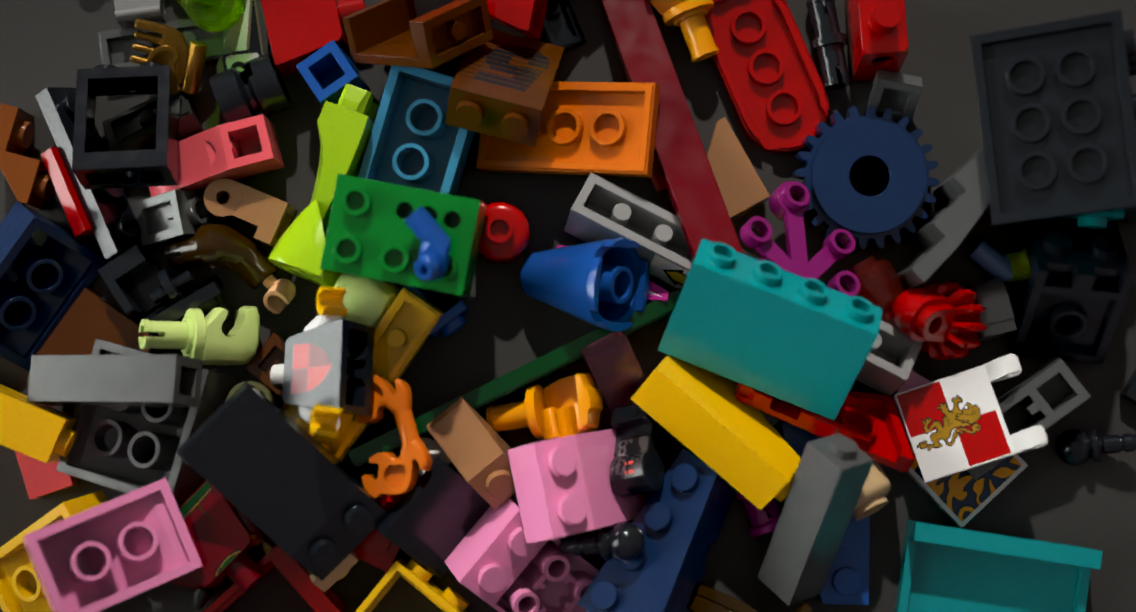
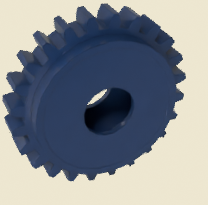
M869 105L865 108L863 116L859 115L856 106L850 107L846 113V120L843 119L838 111L829 116L832 127L830 128L822 121L814 128L819 138L811 135L805 137L802 142L810 149L809 152L800 151L795 156V159L803 163L804 166L794 170L792 177L801 179L802 184L810 192V206L807 211L811 210L814 217L808 225L810 228L819 224L825 226L822 234L823 239L836 229L849 231L855 239L856 251L865 250L868 240H871L874 250L884 248L885 236L892 245L901 242L899 230L908 235L917 231L912 220H926L928 214L921 208L922 205H931L936 202V198L928 194L927 191L928 188L939 185L940 180L929 177V171L939 166L938 161H927L924 155L933 148L932 145L925 144L920 146L917 139L920 138L923 131L919 128L909 133L905 129L909 122V118L906 116L896 123L891 121L893 110L889 108L880 117L876 116L874 105ZM854 162H868L879 172L881 179L880 188L874 196H864L856 192L851 185L849 175ZM838 241V246L843 248L842 244Z

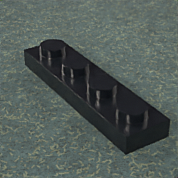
M45 88L35 97L105 260L115 259L135 245L142 247L140 240L141 228L124 193V188L84 189L72 172L76 88ZM95 126L94 152H105L106 145Z

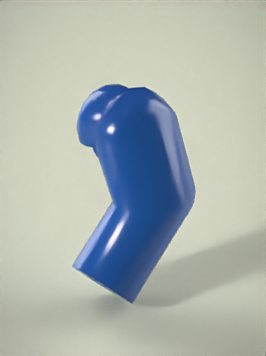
M422 206L405 220V224L421 241L418 261L414 262V272L419 279L427 282L440 279L447 271L452 242L448 234Z

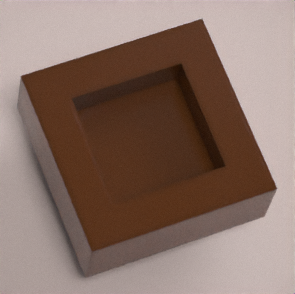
M273 332L245 369L282 397L283 389L278 390L272 385L270 371L275 363L284 362L286 340Z

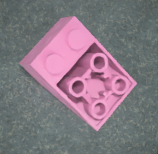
M512 497L495 510L490 506L444 561L459 583L498 612H587L577 603L600 571L584 556H576L560 551L559 545L565 541L561 537L526 543L519 505Z

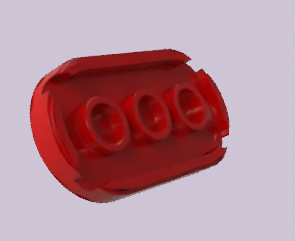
M713 0L715 6L708 11L705 18L719 53L712 56L711 59L744 133L752 143L767 152L791 154L805 149L806 145L802 142L804 138L808 135L818 138L819 135L814 127L821 121L826 123L829 99L785 0Z

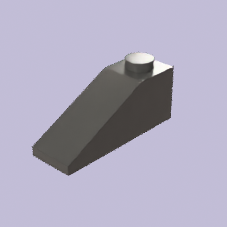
M1054 356L1018 382L997 401L1009 434L1012 435L1036 425H1042L1046 430L1088 400L1091 395L1064 361ZM1005 458L967 471L976 480Z

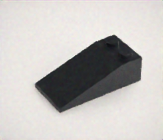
M247 381L176 450L177 454L290 557L322 581L389 515L381 499L374 498L368 494L359 475Z

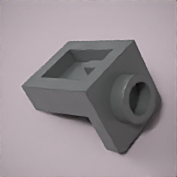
M172 190L134 202L136 218L141 228L140 240L142 247H155L188 236H194L200 226L211 224L210 212L204 205V192Z

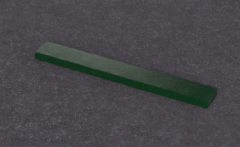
M680 288L668 294V301L655 300L645 305L642 312L634 310L633 316L628 321L634 324L627 330L613 332L598 328L415 418L420 438L430 434L426 425L461 397L477 411L670 316L680 295ZM398 428L348 451L347 453L353 466H357V468L369 464V458L377 453L394 452L400 449L402 442Z

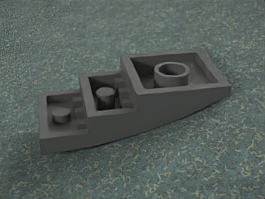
M983 145L933 191L945 205L913 234L925 248L893 277L904 291L925 283L958 248L988 207L990 200Z

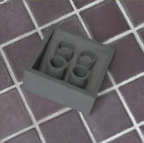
M97 338L91 355H156ZM202 367L199 408L75 407L72 417L77 419L72 430L77 431V437L69 454L66 457L60 456L56 471L126 494L166 478L178 508H180L206 480L177 454L176 450L226 402L228 393L237 384L238 377Z

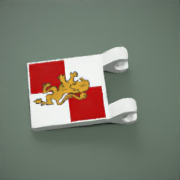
M1015 354L999 357L986 364L894 395L925 483L1012 455L1038 449L1048 444V437L1042 425H1036L1010 435L991 383L1009 379L1022 373L1020 362Z

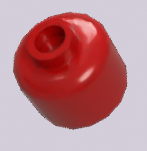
M506 202L491 203L487 205L478 253L490 262L497 264L511 263L520 258L528 249L531 239L529 222L524 213L515 205Z

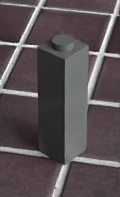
M177 354L31 355L30 372L27 379V401L51 406L199 408L203 361Z
M840 433L807 442L757 576L788 606L821 594L874 462L871 457L858 448L855 441Z

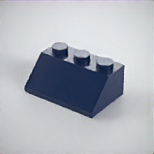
M18 200L0 223V357L29 371L31 355L38 353L83 289H88L99 274L97 270L108 261L56 223L25 204L18 202Z

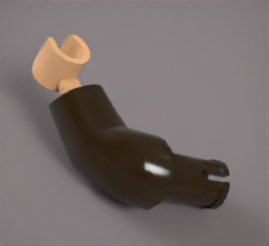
M212 223L205 224L199 227L194 236L171 241L165 246V256L181 252V256L167 260L170 267L175 270L204 261L215 267L232 269L253 290L264 285L268 291L263 297V303L274 314L281 313L296 295V286L293 282L284 278L278 280L275 278L280 269L268 260V253L257 240L229 226Z

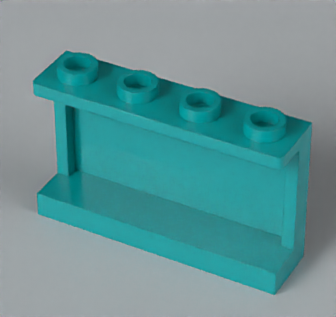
M702 239L657 351L835 420L878 337L883 311L865 298L849 296L827 287L819 280L803 278L785 271L773 262L757 260L735 251L725 243H714Z
M907 519L894 612H1086L1091 568L1101 570L1103 551Z

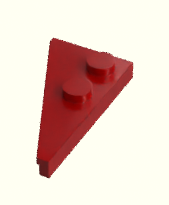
M741 383L737 384L734 391L736 400L822 438L840 433L855 441L858 448L873 460L900 472L908 473L915 460L890 395L849 391L835 420H831Z

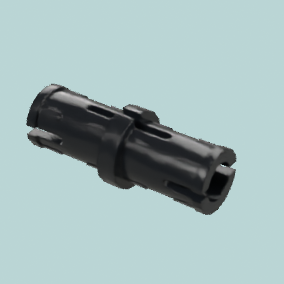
M808 0L806 6L809 11L814 40L810 44L812 52L817 53L823 87L825 90H832L834 85H836V89L852 84V81L849 77L844 52L847 39L846 34L840 32L835 0Z

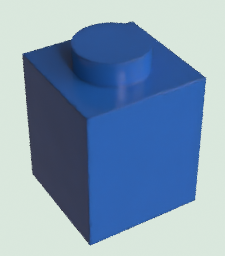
M334 40L296 65L323 106L325 101L338 104L346 83L367 91L371 90L347 53Z

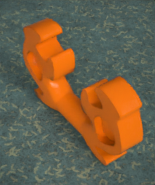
M372 375L371 415L360 416L357 422L362 424L376 423L383 419L384 408H387L394 415L402 448L398 458L393 452H380L369 458L370 463L378 464V475L376 477L373 474H364L362 476V483L368 494L374 498H382L386 494H407L417 484L419 468L421 471H431L432 469L430 452L420 439L412 412V392L408 382L402 379H395V390L386 378L378 375Z

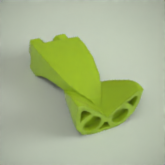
M347 83L338 104L325 101L317 121L320 156L311 202L286 229L268 258L271 263L280 269L322 287H334L341 274L340 272L320 269L337 175L339 173L358 177L379 105L372 102L374 96L371 92Z

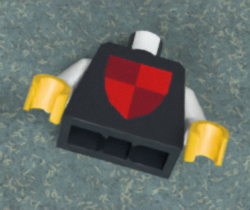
M320 287L316 297L318 315L304 327L303 332L289 336L285 342L284 362H278L272 366L270 380L276 389H283L282 399L285 404L299 406V414L301 418L310 424V432L312 434L338 438L339 432L337 430L341 424L340 415L343 413L359 416L371 415L374 327L345 320V316L348 315V310L343 303L344 294L346 293L345 287Z

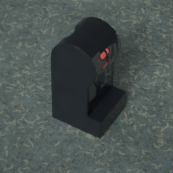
M637 404L613 409L611 426L617 431L614 451L615 458L611 461L610 479L615 492L623 498L658 491L663 484L670 432Z

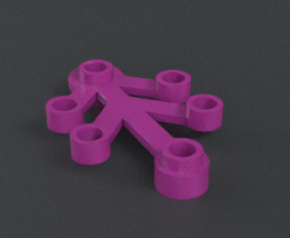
M797 181L782 183L769 197L771 212L779 220L784 221L787 255L771 239L773 234L772 226L765 218L754 216L740 229V237L743 243L755 249L764 258L757 260L773 262L781 269L803 278L817 280L836 260H843L856 247L855 239L849 231L836 229L825 238L823 248L808 261L803 214L810 206V192L804 184ZM752 228L756 229L761 237L756 236ZM835 240L839 241L842 244L843 249H841L836 244ZM846 270L840 271L828 282L829 288L849 296H856L861 288L857 276ZM840 282L846 285L848 291L841 287Z

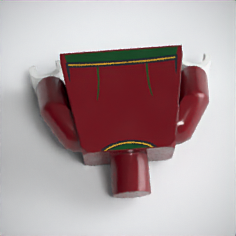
M205 481L179 508L203 566L166 582V584L197 590L202 587L218 586L229 577L244 593H247L265 576L262 569L248 556L262 542L263 536L259 528L209 482Z

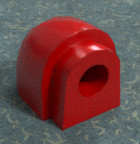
M912 288L903 291L897 296L892 305L891 316L893 323L900 332L914 341L944 342L957 308L948 304V298L932 289Z

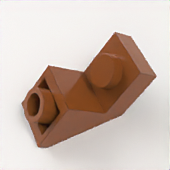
M1 103L0 169L18 202L43 210L45 202L51 199L55 188L44 162L23 156L24 150L30 147L34 138V116L18 107Z

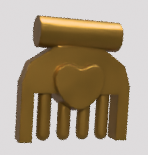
M138 18L135 22L136 28L163 34V37L136 31L134 33L135 38L160 44L161 46L155 48L134 43L132 45L133 50L149 55L147 58L132 55L130 56V61L137 64L155 62L162 65H170L178 83L182 82L181 91L193 95L199 94L208 44L192 40L188 46L183 33L172 26Z

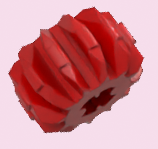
M945 282L944 284L925 286L924 288L932 289L948 298V304L957 309L944 342H923L920 351L929 353V357L935 360L961 359L964 356H968L969 349H974L981 345L977 332L988 328L980 322L979 318L987 308L980 304H975L977 293L970 289H964L963 285H959V283Z

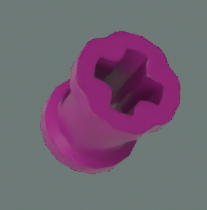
M740 492L735 493L737 500L743 501L752 525L749 529L751 537L775 530L781 514L775 498L760 510Z

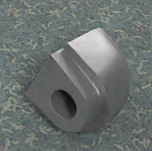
M1001 277L980 283L971 290L977 293L975 304H980L987 308L979 316L980 322L988 327L981 332H977L980 341L1009 335L1017 330L1007 289Z

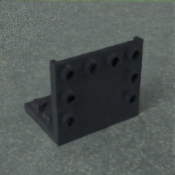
M1121 10L970 36L992 225L995 227L1125 210L1127 224L1136 223V93L1132 94L1130 76H1136V44L1134 29H1123Z

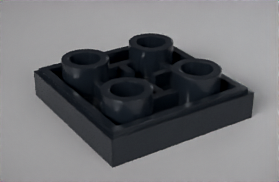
M438 457L432 463L431 471L424 472L417 480L415 488L402 497L389 512V515L376 528L385 538L439 578H442L449 570L444 561L490 505L467 483L460 473Z

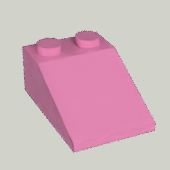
M614 428L534 442L507 450L526 543L551 540L633 520L637 517L646 503L644 493L622 498L615 492L611 484L610 465L611 461L615 458L614 451L617 431Z
M166 478L24 535L22 540L51 612H101L203 566Z

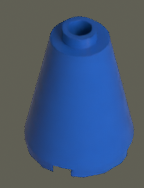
M620 237L532 253L524 261L519 273L522 288L528 296L603 330L613 332L627 330L634 324L628 321L633 316L634 310L637 312L643 311L650 287L648 262L645 259H640L635 249L641 247L635 241Z

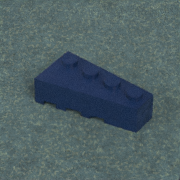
M682 449L664 475L662 487L651 494L632 522V524H635L642 530L645 536V548L642 554L631 561H622L616 557H613L612 560H607L577 604L587 612H689L686 608L696 582L700 583L706 570V566L703 565L711 543H716L736 489L706 463L685 449Z

